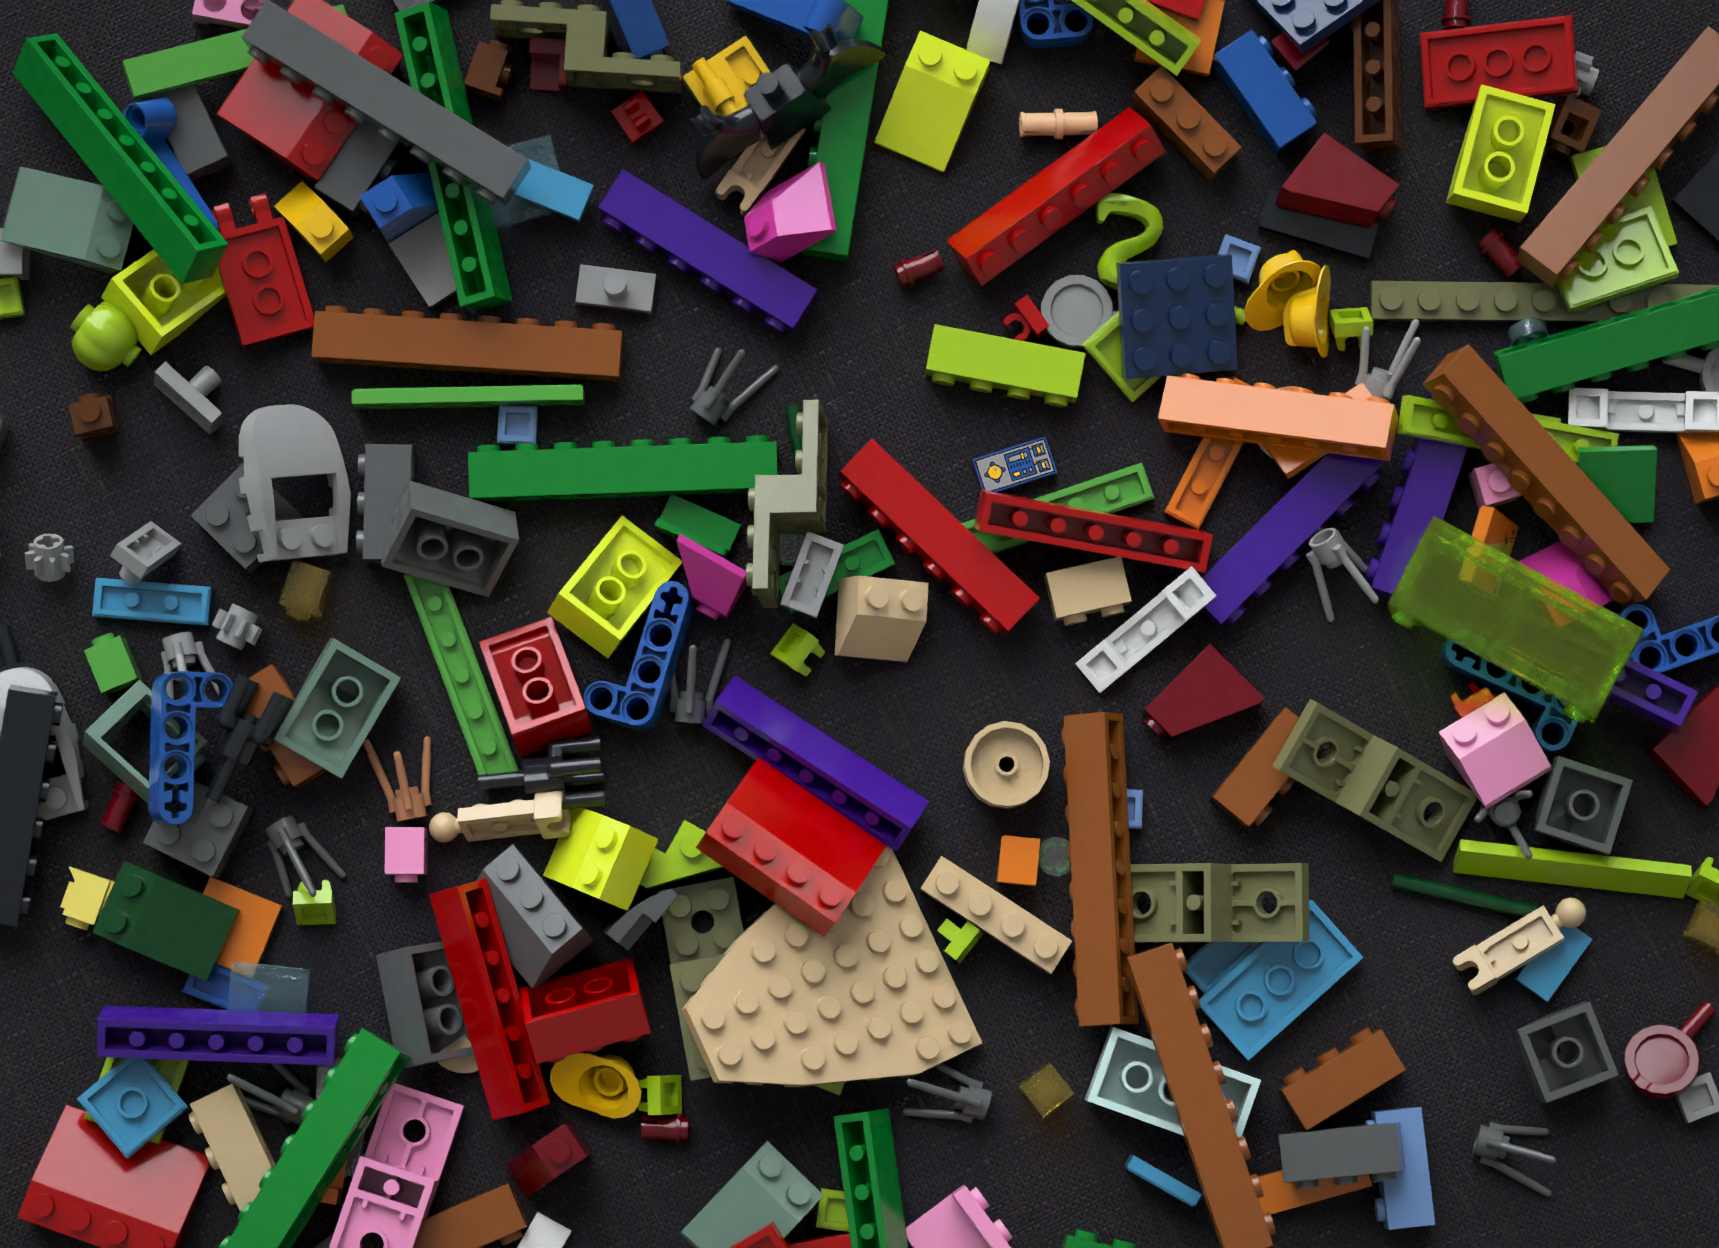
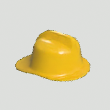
M1295 250L1276 255L1267 260L1259 272L1260 286L1247 300L1244 309L1245 321L1251 328L1259 331L1272 330L1283 325V312L1288 300L1295 293L1317 287L1322 270L1320 266L1311 261H1304Z
M1324 265L1321 270L1317 287L1295 293L1288 300L1283 312L1286 343L1290 346L1317 348L1322 358L1327 356L1329 349L1328 308L1331 276L1329 266Z
M579 1052L568 1055L565 1059L556 1062L551 1069L550 1082L554 1092L563 1101L573 1106L615 1119L630 1115L640 1103L642 1091L639 1081L635 1077L630 1064L620 1056L612 1054L596 1056Z

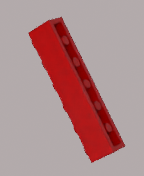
M1129 107L946 241L961 267L983 286L1164 154L1165 150L1151 124Z
M873 439L840 471L838 479L842 482L839 485L841 490L853 501L860 499L870 508L867 513L871 519L882 528L888 525L898 535L895 538L896 542L909 554L915 551L925 561L923 567L933 578L938 581L943 578L954 588L951 594L965 607L971 604L981 614L979 617L980 622L993 634L999 631L1005 637L1040 599Z
M981 490L974 528L982 532L1189 569L1192 566L1196 571L1206 573L1213 537L1212 534L1202 530Z
M487 878L429 894L492 1120L521 1114L550 1104L539 1064L536 1063L525 1027L521 998Z

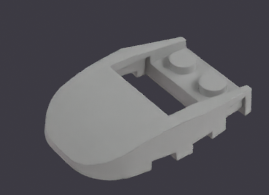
M273 405L254 410L246 417L240 429L239 457L244 459V477L239 478L241 494H246L251 515H247L250 531L259 532L264 551L263 554L257 555L258 562L333 556L347 553L351 491L343 456L333 429L321 415L300 405ZM327 474L328 485L332 487L333 508L329 509V516L275 520V503L271 479Z
M17 667L0 672V735L10 685L58 692L56 702L63 703L60 726L52 725L51 736L55 735L66 774L49 778L51 781L47 803L39 802L37 817H42L45 821L89 808L88 800L84 801L81 778L85 777L77 740L79 739L75 723L71 722L64 707L65 701L57 685L47 674L34 668Z

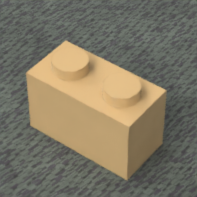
M1114 557L1048 572L1044 576L1054 621L1064 620L1065 626L1087 621L1086 614L1101 611L1102 617L1125 612L1123 606L1129 605L1132 601L1122 557Z

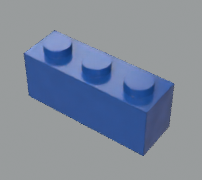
M1250 30L1214 54L1211 64L1276 156L1313 131L1317 124V121L1314 119L1317 117V113L1310 101L1305 97L1300 99L1293 89L1295 81L1289 71L1284 66L1281 68L1277 66L1271 57L1274 52L1269 42L1262 35L1257 37L1254 31Z

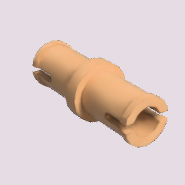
M1054 109L1053 113L1020 112L1019 117L1020 137L1053 136L1054 139H1063V135H1092L1098 129L1096 111L1063 113L1062 109Z

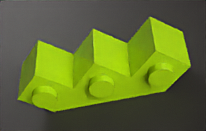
M684 820L666 853L656 848L654 849L639 885L651 889L723 867L695 848L706 832Z

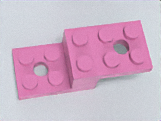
M394 1083L382 1103L365 1156H360L329 1248H362V1239L370 1232L377 1233L382 1237L384 1242L383 1248H414L423 1218L428 1217L465 1107L464 1105ZM413 1119L420 1120L426 1129L424 1138L416 1143L410 1142L404 1135L405 1125Z

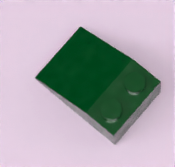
M124 861L92 933L209 982L241 910L146 868Z

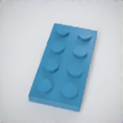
M1311 899L1309 900V942H1262L1199 998L1201 1010L1241 1055L1249 1061L1364 957Z

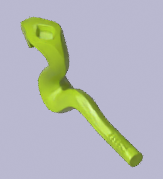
M1109 193L1096 202V218L1098 223H1103L1107 215L1116 214L1136 219L1145 226L1144 232L1140 235L1116 242L1108 247L1098 261L1097 271L1100 281L1118 291L1116 263L1126 262L1129 258L1152 247L1162 233L1163 221L1159 210L1152 204L1129 195ZM1235 306V323L1243 325L1245 322L1244 310Z

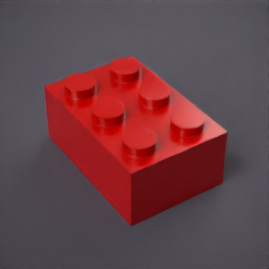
M633 957L545 981L536 990H533L530 986L520 988L524 1023L537 1064L559 1062L568 1055L583 1051L595 1052L602 1049L605 1045L620 1041L632 1042L645 1034L651 1033L645 999Z

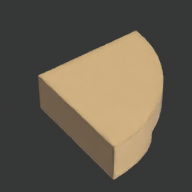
M464 1034L439 1053L472 1047L471 1042ZM474 1055L438 1062L444 1068L457 1073L478 1071Z

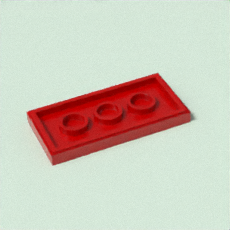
M1572 15L1420 33L1424 107L1427 110L1475 105L1481 84L1530 98L1579 93L1574 18Z

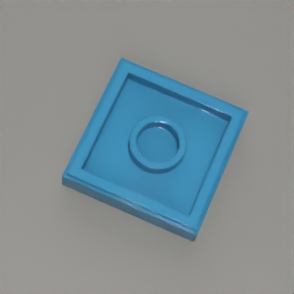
M124 1058L77 1098L127 1159L189 1108L149 1059Z

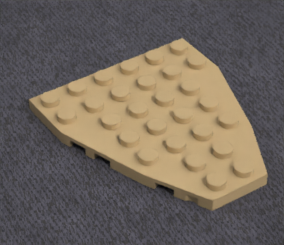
M887 845L838 921L825 937L775 903L730 945L716 968L708 974L701 983L700 989L681 1010L714 1083L732 1084L734 1082H741L747 1085L778 1084L784 1085V1087H806L856 1080L868 1081L887 1077H909L982 1044L981 1038L895 853Z

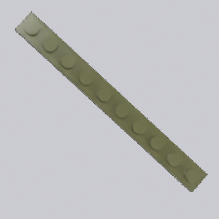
M1371 281L1370 315L1373 321H1413L1418 319L1419 322L1591 324L1716 288L1719 285L1657 284L1569 313L1557 283L1552 288L1546 283Z

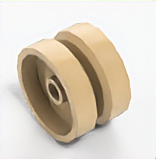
M1003 721L988 725L974 736L964 755L963 773L966 785L978 800L990 807L1010 809L1024 805L1040 792L1048 778L1050 760L1046 745L1035 731L1021 723ZM1002 758H1005L1007 761H1013L1014 767H1012L1011 771L1004 772L1000 769L999 761Z

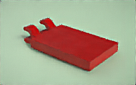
M266 194L250 197L249 206L256 224L236 229L229 203L213 207L214 210H212V214L218 224L219 233L228 243L218 265V271L241 348L314 329L313 311L284 216L272 218Z

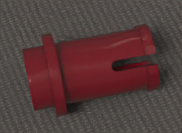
M1445 0V15L1441 17V23L1445 25L1444 30L1465 28L1471 24V17L1468 16V0Z
M1493 229L1477 245L1482 249L1480 251L1481 255L1486 253L1506 274V277L1509 278L1522 265L1516 261L1518 254L1502 238L1504 233H1498Z
M936 248L907 261L902 258L899 260V264L893 266L900 286L908 285L910 288L914 286V282L945 271L942 259Z
M119 780L117 787L113 786L111 789L114 794L100 824L123 833L124 826L136 801L140 802L141 797L123 781Z
M677 1114V1117H642V1122H644L641 1123L642 1141L671 1140L676 1141L677 1145H681L682 1141H689L690 1118H683L682 1114Z

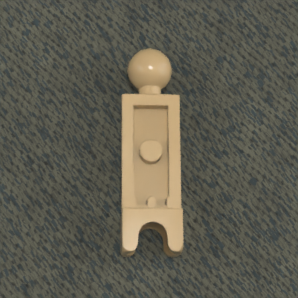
M802 129L773 150L770 149L761 135V140L747 147L732 169L728 171L717 187L715 196L719 200H725L731 192H741L744 195V199L740 204V212L745 217L761 198L763 192L805 134L806 129Z
M561 791L535 793L534 800L518 799L509 803L493 805L476 804L472 807L459 808L457 818L445 812L436 814L430 820L429 831L435 840L443 843L452 841L458 833H463L467 842L541 834L543 839L567 837L571 830V810L562 809L563 793Z
M1566 898L1557 905L1556 913L1552 916L1549 915L1543 905L1477 946L1473 945L1453 958L1452 962L1459 971L1469 967L1479 969L1478 975L1468 983L1472 995H1478L1495 985L1500 979L1564 942L1565 939L1559 929L1563 926L1567 928L1580 926L1586 918L1585 905L1576 898Z

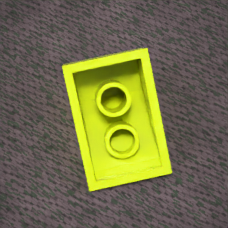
M920 30L874 144L944 173L989 71L990 60Z
M1481 84L1455 166L1446 203L1520 223L1528 213L1556 104Z
M153 249L111 278L101 298L119 307L130 318L137 332L138 341L152 355L179 336L223 299L226 294L218 267L211 278L182 284Z
M621 516L558 593L547 613L609 659L651 605L658 587L671 579L682 564V560L624 516Z
M572 808L570 834L567 837H560L543 876L628 911L658 842V838L585 808Z

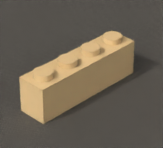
M943 856L940 857L920 888L922 892L963 919L969 920L977 928L1048 974H1052L1072 940Z
M232 1083L191 1103L190 1106L193 1112L189 1113L188 1116L198 1135L204 1133L210 1146L205 1149V1153L214 1170L220 1168L226 1180V1183L222 1184V1189L231 1206L237 1204L241 1212L248 1202L254 1201L261 1190L259 1183L263 1175L270 1168H274L276 1163L240 1087Z

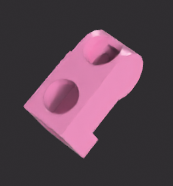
M195 0L192 11L193 22L206 25L213 23L244 30L249 27L265 0Z

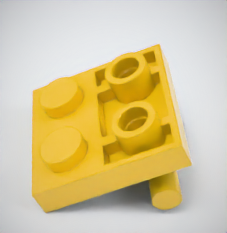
M745 35L706 61L703 57L692 64L693 70L683 76V81L701 107L707 105L715 115H727L747 106L743 96L745 91L756 84L761 74L770 72V70Z

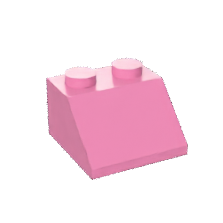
M1505 692L1439 731L1445 755L1486 809L1552 770L1527 721Z

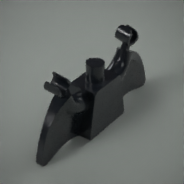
M828 23L822 31L817 32L814 29L810 32V37L816 47L809 61L799 70L790 64H784L773 73L766 72L761 74L756 84L745 91L743 96L747 106L727 115H715L707 105L702 106L699 109L701 114L689 119L702 135L695 158L696 170L701 179L706 180L710 178L736 154L760 141L761 135L770 149L773 150L831 110V107L822 94L827 95L851 75L883 59L885 53L881 47L865 40H838L831 24Z

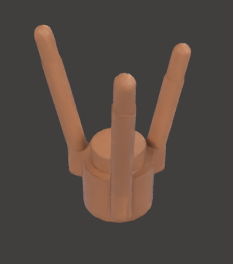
M426 736L423 740L421 793L418 791V786H408L401 753L396 751L393 754L400 786L399 790H395V795L370 740L365 739L363 745L387 798L390 813L395 812L397 821L427 816L425 806L432 805L429 792L431 738Z

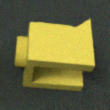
M69 867L74 882L69 881L60 907L64 908L63 915L67 916L66 924L87 930L89 924L96 925L114 881Z

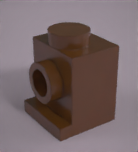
M490 40L489 44L479 41L464 82L466 91L503 104L505 95L501 85L508 86L514 70V64L510 63L512 47L496 40Z
M1570 95L1555 96L1553 103L1556 105L1546 141L1550 142L1548 149L1566 157H1569L1570 152H1584L1602 110ZM1565 121L1569 125V131L1566 135L1561 133Z
M100 393L82 395L78 397V402L69 405L75 435L81 440L86 441L121 432L111 394L101 396Z

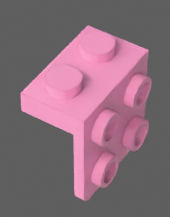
M962 1185L905 1228L907 1240L913 1248H1011L1007 1242L1013 1237L1000 1219L993 1223L984 1210L990 1205L979 1190L975 1187L969 1191L965 1185Z

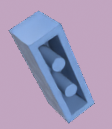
M1422 1107L1370 1111L1371 1120H1366L1365 1125L1400 1122L1406 1169L1396 1172L1397 1179L1373 1181L1371 1174L1372 1182H1378L1380 1198L1374 1199L1377 1222L1383 1221V1227L1388 1230L1435 1225Z

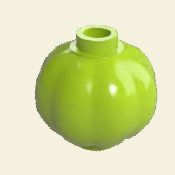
M109 301L101 302L96 308L87 304L70 326L76 332L71 341L74 354L84 366L91 370L109 371L120 366L122 363L129 367L142 351L137 346V332L130 318L119 307Z

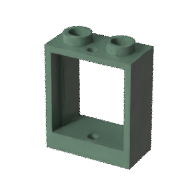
M138 680L85 731L82 745L148 804L149 781L106 743L140 710L151 719L152 691ZM169 719L165 727L166 733L171 738L176 739L180 733V725L176 720ZM196 730L194 772L206 760L204 752L208 742ZM176 762L166 772L167 776L172 779L179 772L178 763ZM178 785L164 786V791H175Z

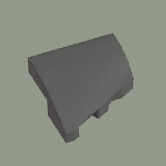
M669 889L651 896L613 919L603 930L613 940L629 950L652 921L657 922L678 895Z

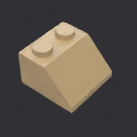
M853 576L839 579L835 656L907 662L927 620L929 583L868 576Z

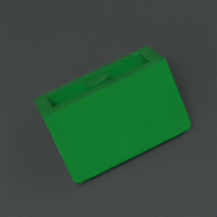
M674 494L670 495L660 519L657 518L654 525L657 531L675 539L682 534L724 559H727L741 528V524Z

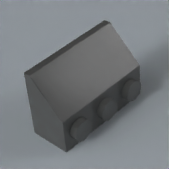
M408 480L393 510L381 566L489 597L519 542L516 513Z
M513 844L481 871L477 881L487 878L510 962L533 990H536L593 941V938Z
M443 942L409 946L376 955L393 1046L411 1057L404 1069L474 1055L472 1047L439 1053L464 1034L470 1041Z

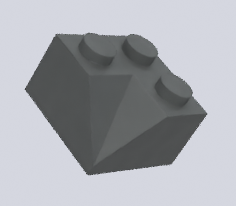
M243 462L191 516L235 560L252 574L263 563L258 562L257 555L263 554L264 551L259 532L250 531L247 515H251L247 496L240 492L239 478L244 477ZM273 488L275 520L303 519L304 517Z
M1560 756L1552 758L1550 760L1552 770L1546 773L1539 795L1535 831L1566 845L1597 855L1610 854L1633 780Z
M194 780L193 810L188 820L175 825H162L153 821L143 843L212 877L220 878L254 809L224 794L219 804L205 797L209 787ZM165 803L164 809L176 812L177 804Z
M1590 1002L1577 1003L1546 1015L1516 1030L1524 1067L1537 1100L1540 1103L1551 1102L1619 1075Z

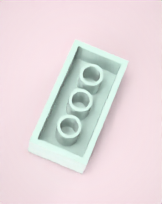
M1110 1027L1085 1100L1183 1135L1153 1042L1124 1030ZM1221 1066L1226 1083L1220 1085L1224 1099L1231 1098L1235 1106L1239 1121L1233 1122L1237 1138L1242 1137L1261 1080Z

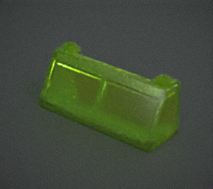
M1433 516L1388 602V611L1393 613L1391 618L1398 624L1408 629H1412L1415 624L1417 626L1423 625L1559 699L1566 707L1563 713L1580 723H1584L1586 719L1593 723L1596 721L1637 649L1643 633V628Z

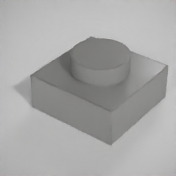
M1710 1072L1697 1076L1688 1090L1680 1096H1676L1686 1123L1719 1111V1093Z

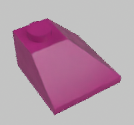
M818 162L761 196L744 217L750 252L781 263L837 232L824 163Z
M680 534L676 541L694 601L699 603L696 610L715 621L719 615L728 619L747 586L746 571Z
M1561 541L1517 562L1544 618L1561 626L1614 600L1602 583L1586 570L1583 562Z

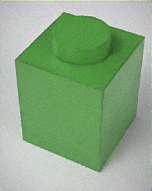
M108 633L92 640L93 647L84 650L102 694L109 696L133 686L138 680L143 681L126 638L120 635L114 637L113 633Z

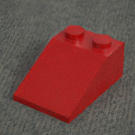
M552 617L479 642L519 757L547 748L548 743L551 741L574 739L593 732L584 702Z

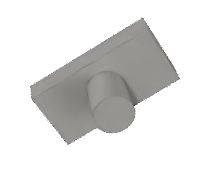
M580 264L575 302L578 305L652 314L657 276L654 273Z
M164 362L155 371L154 385L209 435L221 425L222 412L206 398L222 382L213 369L204 366L189 382L167 362Z
M150 521L119 542L110 556L123 565L119 571L120 577L130 584L138 585L144 576L173 557L182 543Z
M807 531L780 605L817 619L844 545Z

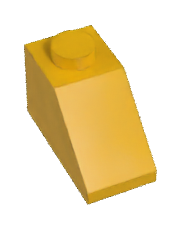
M303 181L274 206L325 262L330 260L354 238L350 229Z

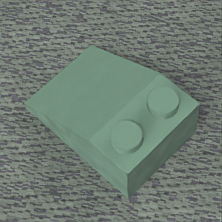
M19 167L0 241L111 274L122 270L134 223L103 185Z
M330 638L304 682L274 740L342 779L401 677L338 640Z
M767 1141L691 1220L680 1234L694 1248H729L764 1226L774 1222L783 1238H785L824 1195Z

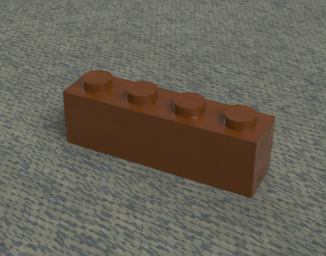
M1380 0L1353 19L1355 144L1364 153L1402 151L1399 1Z

